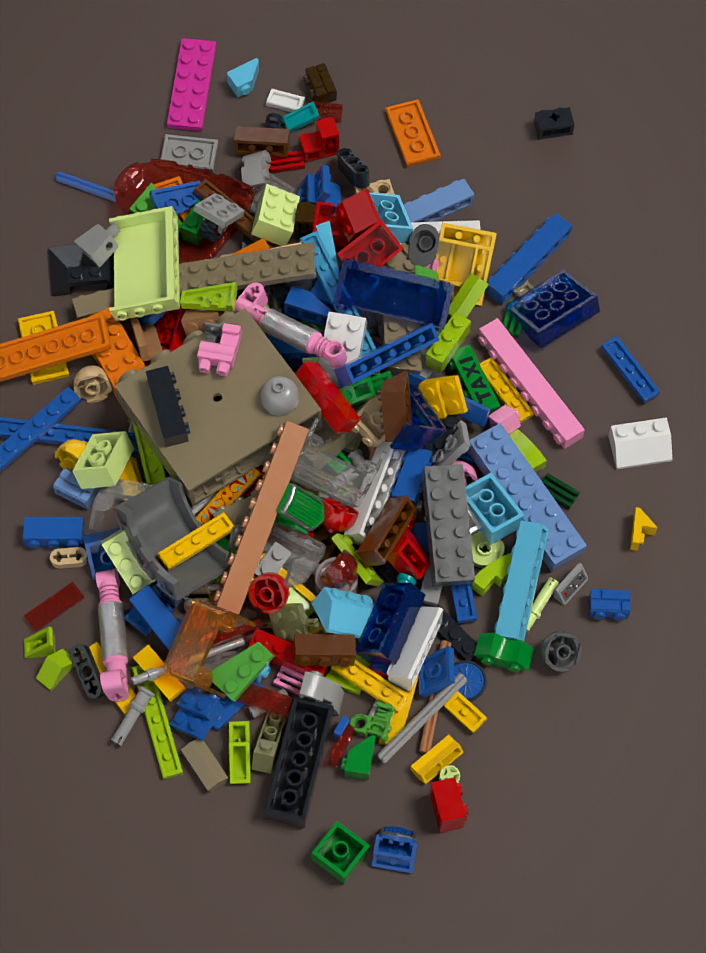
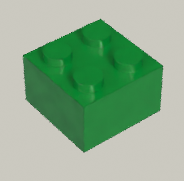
M336 821L313 850L311 857L315 863L345 884L369 854L370 845Z

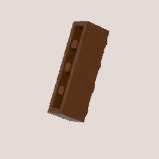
M407 495L389 498L356 553L366 567L385 564L417 511V508Z

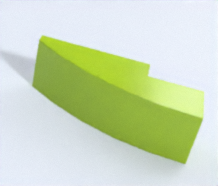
M516 429L509 434L535 473L546 467L547 460L520 430Z
M512 553L498 558L483 568L475 576L471 588L483 597L494 583L501 587L508 579L507 571L512 561Z
M250 721L229 722L230 784L251 783Z

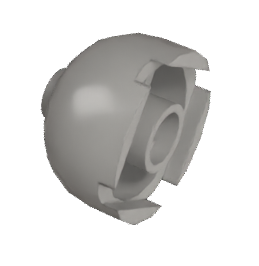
M273 377L266 381L261 390L262 406L271 415L285 416L298 407L300 401L299 390L294 381L288 377Z

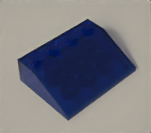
M564 269L505 305L506 309L516 319V322L522 326L521 328L527 336L540 348L545 347L600 312L598 295Z

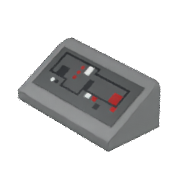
M581 563L576 565L554 591V598L562 605H566L588 581V575Z

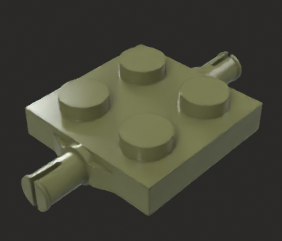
M302 603L285 604L282 609L275 613H268L270 620H263L261 623L263 628H272L276 637L293 643L294 634H311L310 627H318L319 619H309Z

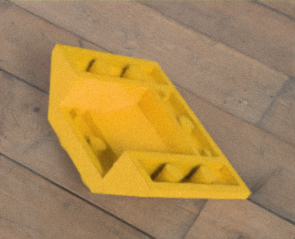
M442 222L436 259L439 260L437 270L438 286H445L446 299L453 300L470 273L487 283L497 233ZM430 289L431 296H433L434 289ZM484 292L477 301L476 305L482 306Z

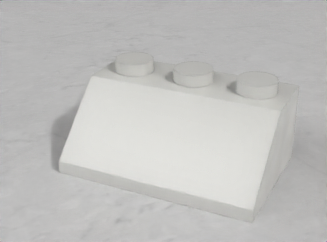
M667 417L610 427L608 437L616 470L673 460L671 432Z

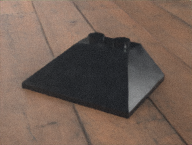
M77 245L48 248L52 296L70 295V287L106 283L107 290L114 287V252L99 267Z

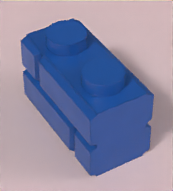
M591 589L589 593V616L597 620L613 617L614 620L622 621L629 618L631 611L630 590Z

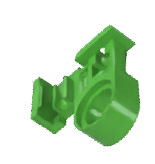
M377 701L378 712L376 716L373 715V719L363 714H357L352 717L350 725L356 734L365 737L368 734L381 737L383 742H386L388 740L387 733H391L392 730L390 722L395 708L392 705ZM364 720L365 726L363 728H355L356 722Z

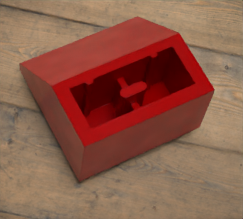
M406 527L388 557V561L398 573L408 574L415 580H420L430 567L428 552Z

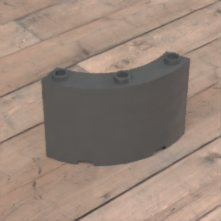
M168 477L114 507L120 530H125L129 539L126 543L136 561L152 581L156 579L162 585L160 589L172 599L178 601L222 575L224 571H228L230 565L227 564L230 554L216 542L168 571L158 557V552L202 526L195 518L188 504L181 482Z

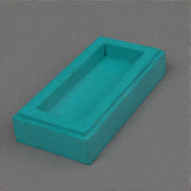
M311 102L283 116V122L286 129H290V133L321 117L315 103Z

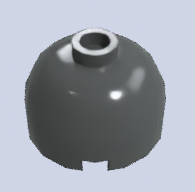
M554 631L543 640L541 656L544 662L553 670L559 672L568 671L570 667L577 665L582 656V646L573 634L566 631Z

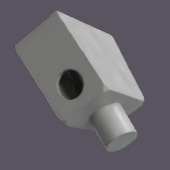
M114 223L106 230L97 224L74 242L89 259L101 267L118 248L114 237L121 231Z

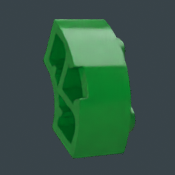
M497 633L479 634L474 656L481 659L483 664H493L507 668L511 672L519 673L520 670H529L534 648L523 640L509 639Z

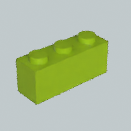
M455 312L439 334V341L433 343L427 351L425 365L442 373L469 334L471 320Z

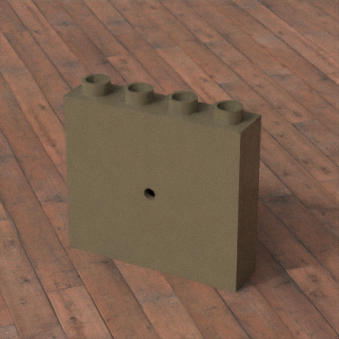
M246 308L236 314L233 311L226 312L216 321L217 324H222V326L226 323L241 326L242 338L234 367L229 370L227 376L218 375L216 372L217 366L212 365L209 373L199 371L197 354L200 342L206 341L207 335L206 332L203 333L198 330L189 334L185 338L183 345L174 351L163 350L157 353L152 358L151 364L142 370L131 369L125 372L119 378L118 384L115 385L120 405L170 476L182 483L185 496L192 507L265 463L266 460L268 461L272 455L269 453L273 442H277L279 437L276 433L280 424L283 425L284 422L289 421L309 429L307 436L323 427L321 408ZM168 366L170 372L175 374L177 383L173 385L175 389L179 388L181 400H178L179 406H184L186 417H183L184 423L188 422L191 432L187 434L189 442L170 447L165 446L145 372ZM276 376L288 377L293 380L299 390L300 401L298 407L285 416L271 415L262 406L260 395L263 385L267 380Z

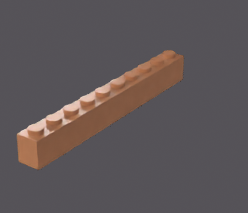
M289 421L279 425L276 433L279 436L276 443L273 442L269 453L272 454L270 461L266 460L262 472H265L263 479H259L255 488L258 491L255 498L252 497L248 508L251 509L249 516H245L241 527L244 529L242 534H238L234 545L237 547L234 554L231 553L228 558L227 564L230 566L228 571H224L220 580L222 587L220 591H216L213 602H215L214 607L234 615H239L277 516L278 506L289 484L309 429Z

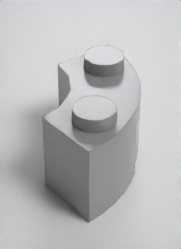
M264 150L243 156L242 162L244 167L241 168L243 187L251 189L269 184L270 174L268 169L270 168L269 163H271L269 152Z
M305 671L299 694L300 698L333 705V715L339 716L344 697L341 684L322 677V674L318 671Z

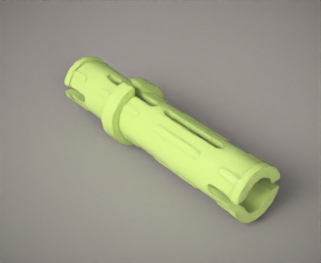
M549 577L534 600L526 632H529L535 620L540 618L541 611L559 585L557 580L554 579L552 581L553 578Z

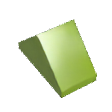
M47 627L24 639L25 658L47 657L56 652L55 635L52 627Z
M61 649L47 656L36 679L52 691L74 667L71 655L64 649Z

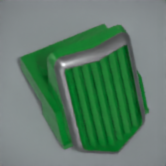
M289 483L278 506V513L274 524L286 526L292 531L308 535L309 531L315 530L325 521L323 499L296 484Z

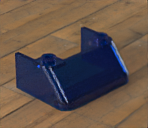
M409 382L412 423L404 424L390 444L391 449L415 452L441 437L446 431V427L419 389Z

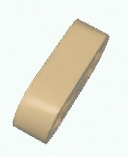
M81 547L61 548L52 551L50 560L55 568H74L84 566L88 561V556L85 549ZM77 554L82 556L79 561L75 558ZM59 555L62 557L61 562L56 560Z

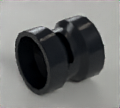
M269 113L266 116L264 128L282 129L283 117L277 113Z

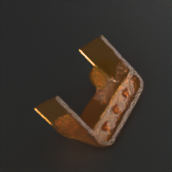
M202 600L192 601L164 663L165 672L172 677L225 698L226 694L210 687L213 675L210 670L203 668V665L218 630L230 632L236 627L238 621L255 627L256 623Z

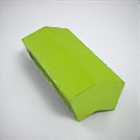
M470 273L446 312L451 316L456 312L467 318L489 284Z

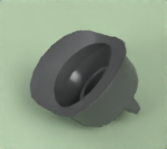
M421 224L411 234L409 258L414 265L427 266L436 258L439 233L432 225Z

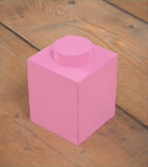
M506 404L488 416L491 428L501 423L508 434L521 426L519 421L520 415L517 410L510 408Z

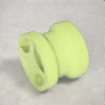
M452 765L443 767L440 772L439 781L455 777L456 782L459 783L460 772L458 768Z

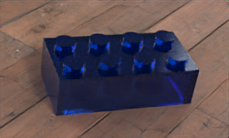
M384 583L356 645V654L369 664L396 665L426 594L412 583Z

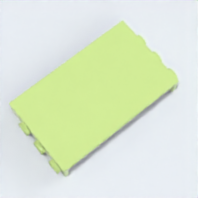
M173 207L152 209L150 211L110 218L109 223L111 225L114 223L121 231L114 237L118 244V248L114 251V307L109 308L116 321H123L128 318L143 317L144 315L160 314L165 311L180 309L178 216Z

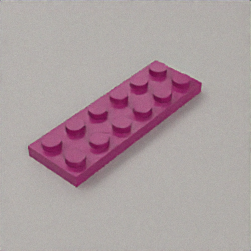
M182 38L167 128L202 132L216 52V41Z

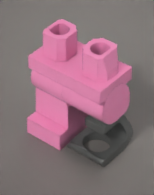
M204 322L207 336L206 341L200 342L197 354L199 371L209 373L212 365L217 366L216 372L218 375L227 376L229 370L234 367L242 338L241 326L226 323L222 326V324Z

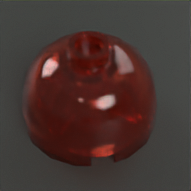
M346 549L343 550L344 556L339 554L327 568L326 577L322 575L320 578L322 582L331 588L341 589L347 584L351 587L358 578L355 575L358 570V563L355 557Z

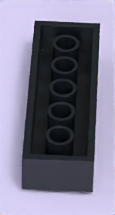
M294 697L264 811L265 819L305 828L334 714L333 705Z

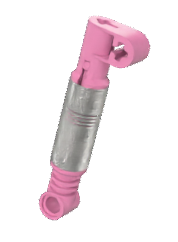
M256 282L248 285L236 300L235 311L233 312L236 314L246 308L263 332L307 354H316L329 361L333 367H340L346 363L347 355L341 342L328 340L322 337V334L317 330L276 310L265 309L268 297L262 284Z
M115 568L96 572V583L100 595L98 616L102 661L106 667V672L100 673L101 686L109 700L118 702L128 699L129 692L126 668L128 651L122 601L119 599V574Z

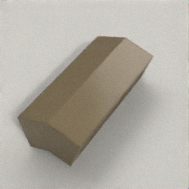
M196 739L181 749L208 791L213 792L216 788L226 783L228 776L204 740Z

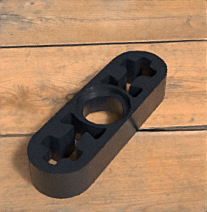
M82 644L73 646L70 655L86 695L92 699L102 698L105 693L101 686L100 672L90 648ZM80 650H83V653L81 654L82 657L78 656V654H80ZM87 666H90L92 669V674L89 677L84 673ZM95 686H98L96 693H93Z

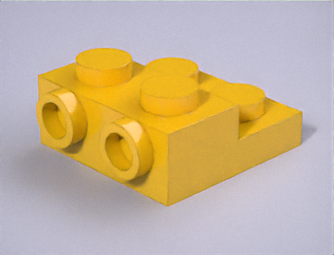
M458 375L425 379L419 384L417 393L423 399L422 411L424 415L428 416V420L446 418L448 415L462 414L468 411Z

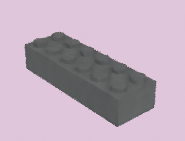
M463 464L424 466L421 471L432 587L472 584L475 580Z

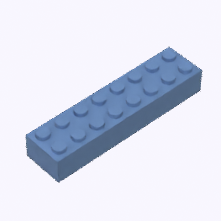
M499 423L469 440L468 454L484 476L489 473L494 475L524 514V521L542 523L549 528L542 559L549 570L553 572L582 555L587 547L586 543L502 424Z

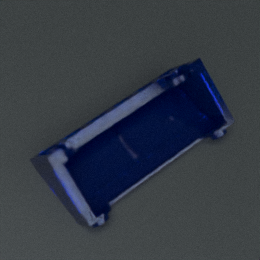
M343 258L333 304L337 305V309L346 311L348 308H356L425 325L433 323L435 330L439 332L440 329L445 328L455 285L452 282Z

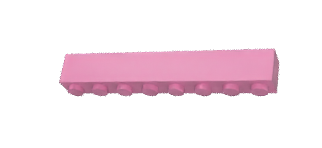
M497 318L479 328L478 341L481 346H485L489 356L497 361L503 373L507 374L510 382L520 391L524 400L531 405L534 414L541 418L544 427L551 431L556 443L561 444L565 449L582 439L585 429L500 320Z

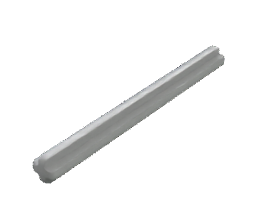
M458 673L455 676V683L443 688L378 753L379 760L386 763L467 682L466 677Z

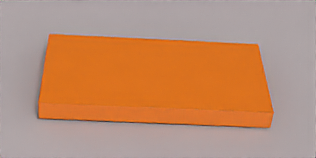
M419 99L385 107L387 118L406 167L440 159L441 155Z

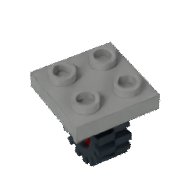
M214 193L195 205L194 212L204 217L201 223L203 225L200 226V235L212 242H217L224 235L228 225L243 217L245 210L241 209L237 204L224 199L223 196Z

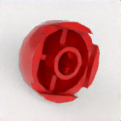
M325 498L322 501L325 507V521L322 524L326 526L328 532L337 534V531L344 532L354 526L359 514L356 509L349 505L345 507L340 504V501Z
M266 572L257 576L248 590L252 604L262 609L261 612L272 614L279 611L287 603L290 596L287 581L281 575L274 572Z

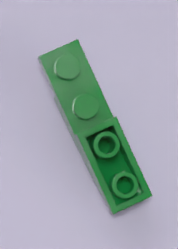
M390 371L374 377H367L354 384L340 388L339 391L353 408L365 401L378 397V390H381L383 381L392 378Z

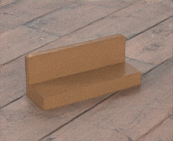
M138 317L130 318L142 361L152 360L157 353L163 351L155 325H140Z

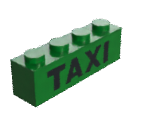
M471 345L459 348L449 361L448 367L454 371L455 375H458L464 396L490 408V415L500 408V404Z

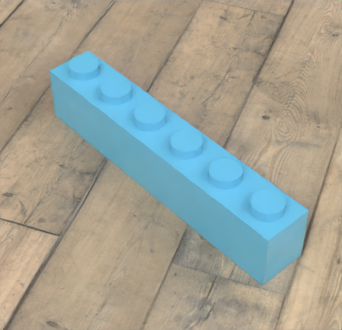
M521 521L520 526L516 530V544L512 548L513 557L511 564L508 566V579L503 588V601L499 605L500 614L495 624V633L509 639L523 641L525 639L549 528L542 523Z

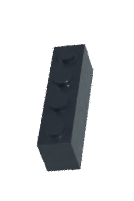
M168 366L145 371L165 446L170 447L189 442L187 434L191 432L188 422L184 423L183 417H186L184 406H179L178 400H181L179 388L175 389L173 385L177 383L174 372H170Z

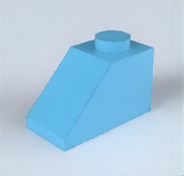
M255 58L227 72V83L237 97L247 95L253 91L259 73V60Z

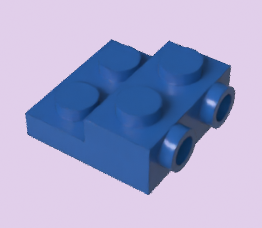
M196 686L193 689L187 687L177 702L180 708L169 725L178 731L203 741L224 707L219 702V697L215 694L209 693L205 695V692Z

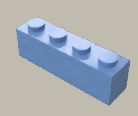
M461 179L453 181L446 187H440L428 195L424 194L412 202H406L403 205L411 223L435 222L473 205L475 194L466 180Z

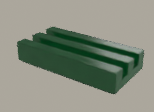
M549 473L542 480L545 486L571 500L568 502L548 490L556 502L568 509L572 507L580 495L579 491Z

